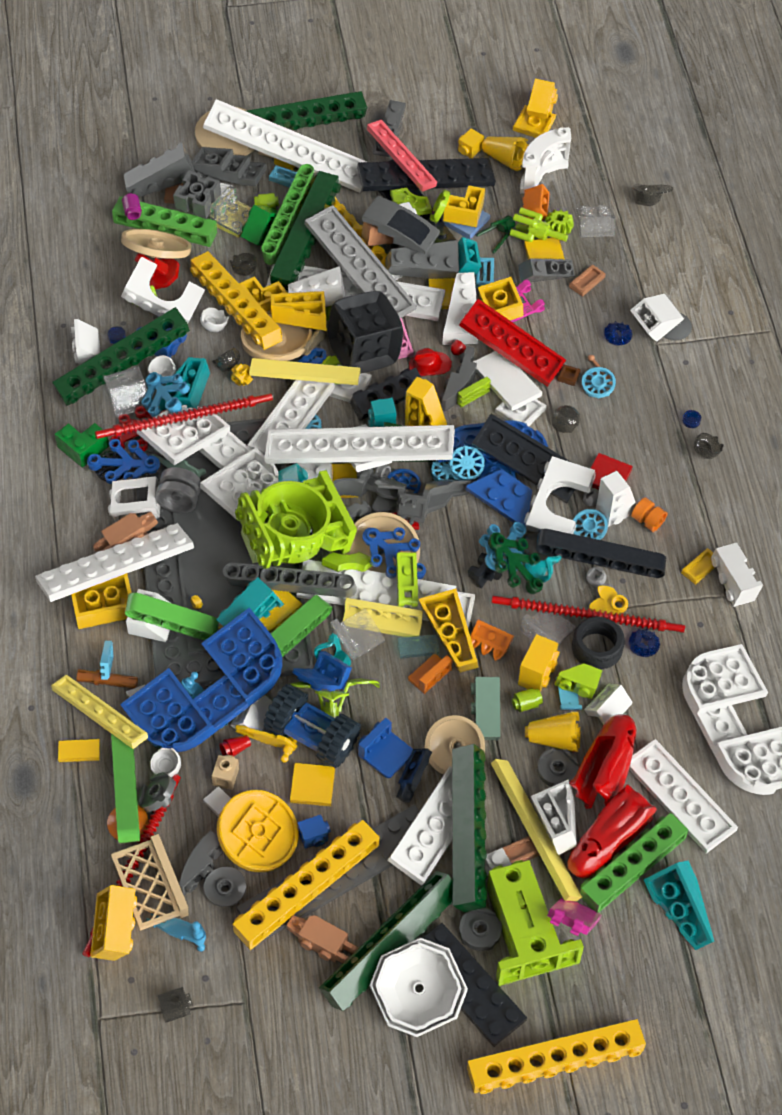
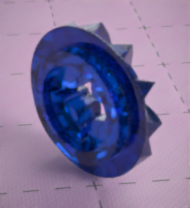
M615 321L613 324L609 323L605 327L604 337L613 345H625L632 339V330L629 325ZM616 330H619V332H621V336H619Z
M647 628L645 630L638 629L636 632H632L629 638V647L638 656L650 657L659 650V637L655 635V631H648ZM642 638L645 641H648L647 646L644 643H641Z

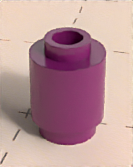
M132 193L126 194L122 198L125 216L130 220H136L140 218L142 213L139 197Z

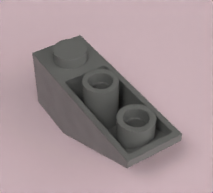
M531 258L518 265L521 282L525 280L538 282L575 276L573 263L570 259Z

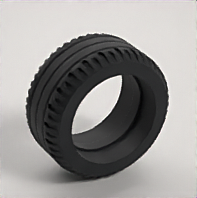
M600 616L587 618L579 623L574 631L572 640L573 654L581 664L584 663L600 670L610 668L622 656L625 645L624 633L620 626L609 618ZM591 634H601L609 638L614 647L606 652H595L587 648L582 640Z

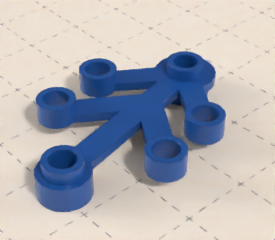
M112 439L109 445L111 451L116 452L122 459L101 458L97 454H91L87 458L88 467L93 471L101 469L102 466H119L115 471L106 472L105 480L109 484H112L113 481H116L123 474L124 480H127L128 477L137 479L144 473L153 474L157 472L160 467L159 459L155 456H147L140 448L137 440L129 441L128 449L141 460L133 459L121 447L118 439ZM133 467H138L133 473L127 472Z
M398 527L394 531L380 532L376 528H367L363 532L362 539L370 547V564L373 567L381 565L382 556L378 554V547L384 550L387 568L385 574L388 578H395L397 572L393 558L396 559L397 552L409 550L416 552L420 548V541L418 539H411L407 543L388 544L384 540H402L405 535L404 529ZM396 532H400L402 535L398 536ZM415 543L417 547H413L411 544ZM376 558L379 562H374L373 559ZM417 563V568L422 570L420 572L417 571V579L421 580L425 576L426 568L423 564ZM388 570H393L395 573L391 574Z

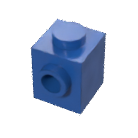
M321 814L297 822L299 836L305 849L312 846H322L328 841V833L331 830L327 820L323 821Z

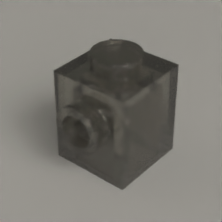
M183 987L158 995L166 1023L191 1015L190 1006H193L190 994H185Z

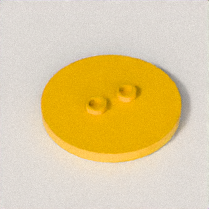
M248 790L235 795L225 804L217 821V836L222 850L233 863L248 871L269 872L279 868L290 859L298 844L299 830L295 815L281 798L267 791Z

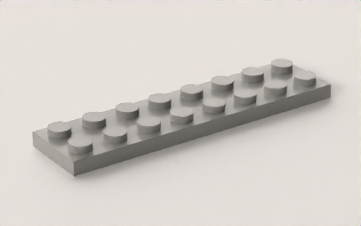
M333 205L305 220V226L361 293L381 291L389 299L400 318L416 310L417 305Z

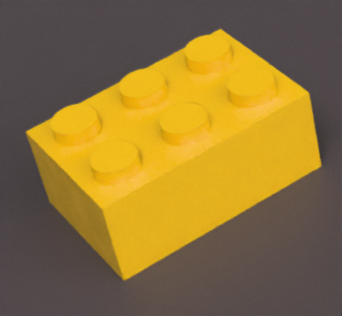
M127 573L71 594L78 629L128 618L125 615L128 594L132 592Z
M110 885L97 893L91 958L116 961L129 954L132 950L133 939L131 938V930H133L135 925L133 909L137 904L135 889Z

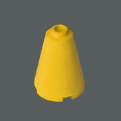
M488 136L483 140L482 148L484 153L512 170L519 171L523 168L520 166L529 144L526 142L528 139L523 137Z
M578 711L531 721L528 726H525V738H529L531 743L579 752L581 727L576 723V721H580Z

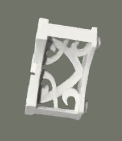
M561 127L545 132L529 144L523 156L522 167L525 168V172L521 179L520 194H524L526 189L537 186L545 173L568 168L571 143L569 127Z

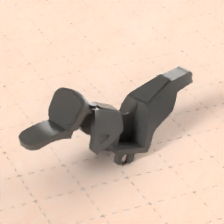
M374 468L361 471L359 478L337 479L333 484L340 496L362 497L368 490L376 492L378 495L372 505L374 513L396 508V515L409 520V524L412 525L414 521L424 523L428 513L445 507L452 497L468 495L469 492L465 489L467 485L472 483V480L430 481L426 483L424 492L413 493L406 489L407 484L390 478L379 477L374 474Z

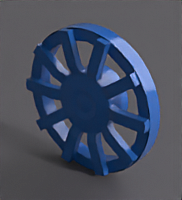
M398 469L391 472L387 477L390 479L394 477L396 481L407 484L406 489L414 490L413 493L420 491V478L411 470ZM414 477L416 481L411 482L410 480Z

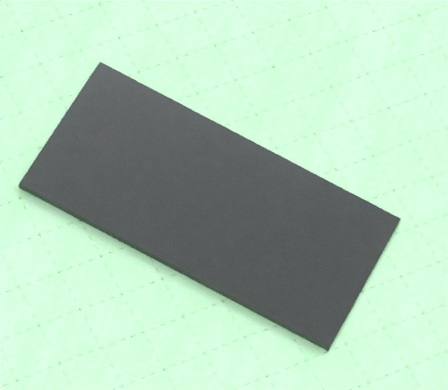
M267 418L226 423L230 425V432L248 446ZM139 435L131 440L138 441L139 439H141V436ZM148 443V449L144 451L147 456L156 454L166 459ZM199 450L184 459L191 466L206 470V474L200 477L201 481L221 470ZM133 453V459L141 460L135 453ZM160 463L157 472L153 474L144 473L139 478L156 476L160 483L162 472L168 468ZM274 464L277 471L285 468L284 464ZM148 487L136 488L137 502L147 501ZM201 489L196 507L192 512L175 513L160 506V517L156 518L158 524L147 533L149 534L178 523L193 541L194 548L145 566L146 591L158 593L172 604L218 618L219 614L233 603L234 598L242 594L247 588L230 585L223 574L224 566L231 562L259 564L258 562L252 563L241 535V522L235 519ZM149 512L139 513V517H140V516H143V515H145V514H147V513H149ZM271 562L273 567L300 569L299 563L281 562V565L274 566ZM237 572L231 573L230 577L235 576ZM251 574L248 578H254L256 574ZM270 576L267 580H272L275 576ZM289 578L286 582H291L294 578ZM290 592L302 603V606L305 604L304 598L296 597V592ZM198 595L203 603L202 608L195 609L190 601L192 596ZM170 630L166 642L151 639L155 678L168 668L179 682L184 678L190 677L192 672H197L198 678L194 681L200 686L214 684L225 675L201 644L204 640ZM309 634L282 657L283 664L280 677L295 675L292 673L293 668L314 669Z

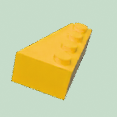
M457 589L418 599L421 608L458 671L461 673L479 668Z

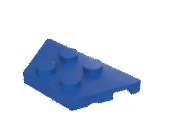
M503 469L498 470L466 486V491L513 523L520 522L526 527L524 520L527 512L530 510L532 489Z

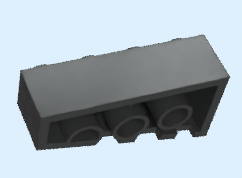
M183 143L177 144V148L173 150L168 149L164 151V155L158 158H151L149 163L141 164L124 173L125 186L128 193L141 197L183 183V179L189 170L195 172L193 163Z
M458 240L433 243L425 254L407 247L391 249L385 258V268L391 275L429 279L455 278L456 274L459 273Z

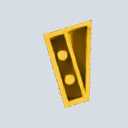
M324 291L271 294L272 319L276 323L327 331Z

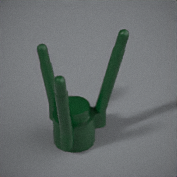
M510 215L491 223V227L476 234L479 237L497 227L501 232H507L492 251L493 254L496 253L508 238L511 229L515 227V221Z

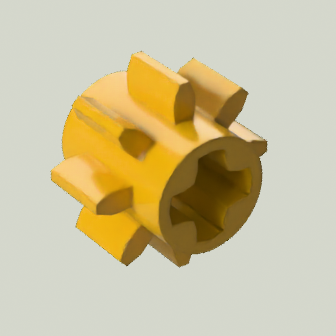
M236 364L231 369L233 372L231 379L235 384L244 386L253 380L249 373L250 366L247 364Z

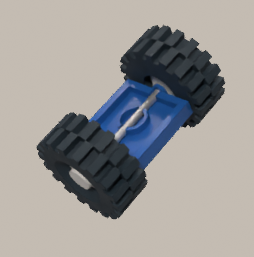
M286 684V686L282 687L281 691H278L277 696L272 700V704L269 705L263 726L276 735L292 737L316 751L318 759L334 768L339 767L341 763H344L345 758L349 756L350 751L353 750V746L360 734L361 724L344 714H339L335 718L307 703L308 694L290 684Z

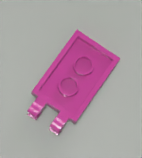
M562 897L550 908L547 916L552 918L551 924L557 927L560 923L572 928L570 933L578 936L580 933L587 935L599 922L602 914L578 902L565 901Z

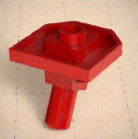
M140 253L136 255L135 261L137 263L143 257L157 264L155 272L149 281V286L153 285L155 290L169 287L178 278L180 264L175 259L154 258L151 260Z

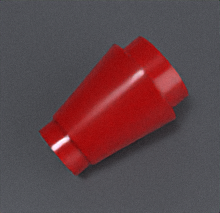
M247 735L224 739L219 744V748L223 756L230 755L234 757L250 747L251 741Z

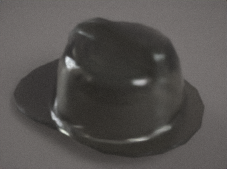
M635 184L632 186L636 190V203L644 206L657 204L663 193L673 190V187L669 185Z

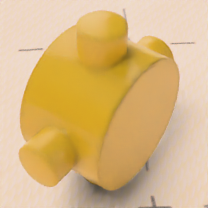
M198 595L191 597L192 606L195 609L202 608L203 603Z

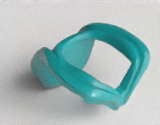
M561 556L547 557L546 560L541 558V561L535 566L525 563L524 567L534 578H539L545 583L551 578L553 565L559 563Z
M335 633L329 636L328 642L321 643L314 649V656L317 660L321 649L331 647L334 644L336 652L333 656L351 666V659L341 649L340 640Z

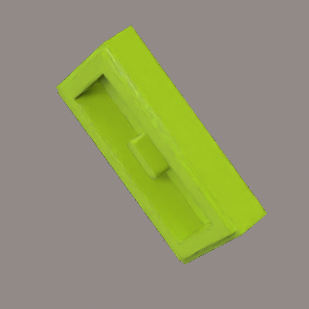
M484 377L459 391L457 404L462 408L490 392L489 388L491 385L489 383H491V380L488 377Z

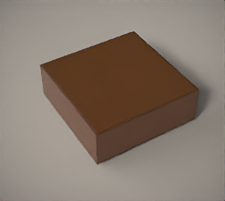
M564 364L558 376V381L575 386L581 369Z

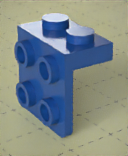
M320 651L314 669L293 668L292 673L298 676V680L311 684L310 687L312 689L335 691L336 689L345 688L352 667L328 652Z
M384 718L373 726L372 731L368 735H364L359 740L358 756L384 777L391 778L409 760L413 748L391 732L392 722Z

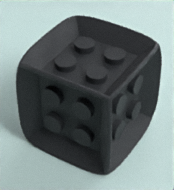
M369 291L348 296L333 303L329 315L328 338L331 348L341 365L360 368V374L388 367L398 360L403 341V326L399 315L385 294L381 291Z

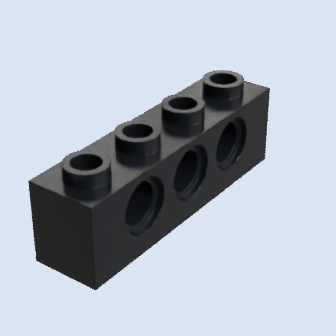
M407 368L396 377L394 375L389 376L384 380L385 382L380 384L376 382L365 391L361 389L353 393L350 404L359 421L369 417L368 409H371V402L368 401L367 397H372L375 401L393 398L394 405L406 400V391L416 377L421 378L416 368L411 370ZM399 383H404L407 388L400 387ZM383 390H388L391 395L384 394Z

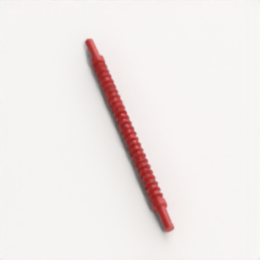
M271 393L256 397L251 395L247 396V398L243 397L242 400L238 398L237 401L233 399L232 402L228 400L227 403L223 401L222 404L218 402L217 405L198 407L197 410L193 408L192 411L188 409L187 412L183 410L182 413L178 411L177 414L173 412L172 415L170 413L167 416L163 414L162 417L158 415L157 418L142 419L141 422L137 420V423L132 421V424L129 422L126 425L122 423L121 426L117 424L113 425L112 428L95 431L96 439L112 435L117 437L121 436L122 433L126 435L127 432L131 434L132 431L136 433L137 430L152 429V426L157 428V425L162 427V424L167 426L168 423L172 425L173 422L176 424L178 421L192 420L193 417L197 419L198 416L202 418L203 415L207 417L208 414L212 416L213 413L217 415L218 412L222 414L223 411L227 413L228 410L231 412L233 409L237 410V408L254 407L258 403L272 401L273 396Z
M492 595L491 603L511 606L512 609L520 607V610L525 608L526 611L531 609L532 612L534 610H537V612L542 611V613L547 611L548 614L553 612V615L559 613V616L564 614L565 617L567 615H570V617L575 616V618L580 616L581 619L584 617L587 619L600 616L609 618L615 623L618 622L619 625H622V623L625 626L630 624L631 627L636 625V628L641 626L642 629L644 627H647V629L651 627L652 630L656 628L661 632L665 630L685 632V625L669 623L663 619H659V621H656V618L651 620L650 617L648 619H645V617L641 619L640 616L635 618L634 615L631 617L628 614L623 616V613L618 615L617 612L615 614H612V612L607 613V611L602 613L601 610L598 612L595 609L590 611V608L585 610L584 607L579 609L578 606L577 608H574V606L569 608L568 605L563 607L562 604L558 606L557 603L554 605L551 602L546 604V601L541 603L540 600L538 602H535V600L531 602L529 599L525 601L524 598L519 600V597L514 596L506 598Z
M177 774L172 777L176 781L174 791L181 779ZM172 794L171 797H170V798H171V802H172V800H173V798H174V795H173V794ZM160 807L153 811L154 814L150 815L151 819H148L149 824H146V829L142 830L143 834L140 835L141 839L137 841L138 844L151 840V836H154L153 832L157 831L156 827H159L158 822H161V817L165 816L163 812L167 811L166 807ZM140 850L138 857H144L143 852L147 850ZM132 858L127 860L128 865H125V867L129 866ZM135 860L131 869L136 871L135 868L139 867L138 863L140 862ZM128 874L126 878L127 883L131 882L130 878L134 877L133 874ZM117 880V885L115 886L123 887L121 881ZM93 928L90 932L91 937L82 952V955L88 958L91 955Z

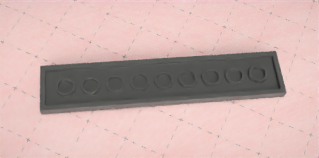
M416 805L374 827L372 830L379 836V846L294 914V916L306 917L393 866L387 860L420 812ZM351 842L349 843V845L356 846L358 845V843ZM337 854V855H334L333 857H334L335 859H340V858H342L343 856ZM320 867L317 870L319 872H324L327 869L324 867ZM284 880L237 906L238 913H247L256 901H262L267 897L268 892L272 888H278L283 884ZM304 880L301 882V884L308 885L311 883L308 880ZM288 893L285 895L286 898H292L295 896L292 893ZM272 906L268 910L276 911L278 908ZM288 919L285 923H283L280 927L273 931L264 940L275 935L281 930L287 928V924L290 921V919ZM254 920V921H252V924L258 925V924H260L262 921H261V920Z

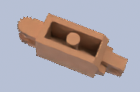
M152 512L137 517L135 513H130L102 530L101 532L104 537L94 543L93 548L97 552L104 551L115 545L131 541L134 538L144 537L158 522Z
M293 915L287 924V929L298 937L301 947L308 951L313 950L326 961L331 960L344 963L349 957L342 953L343 949L351 954L358 949L357 946L348 942L347 932L316 915L310 916L307 920Z

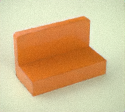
M433 654L408 677V680L425 694L452 670L453 660L448 655L441 659L438 655Z

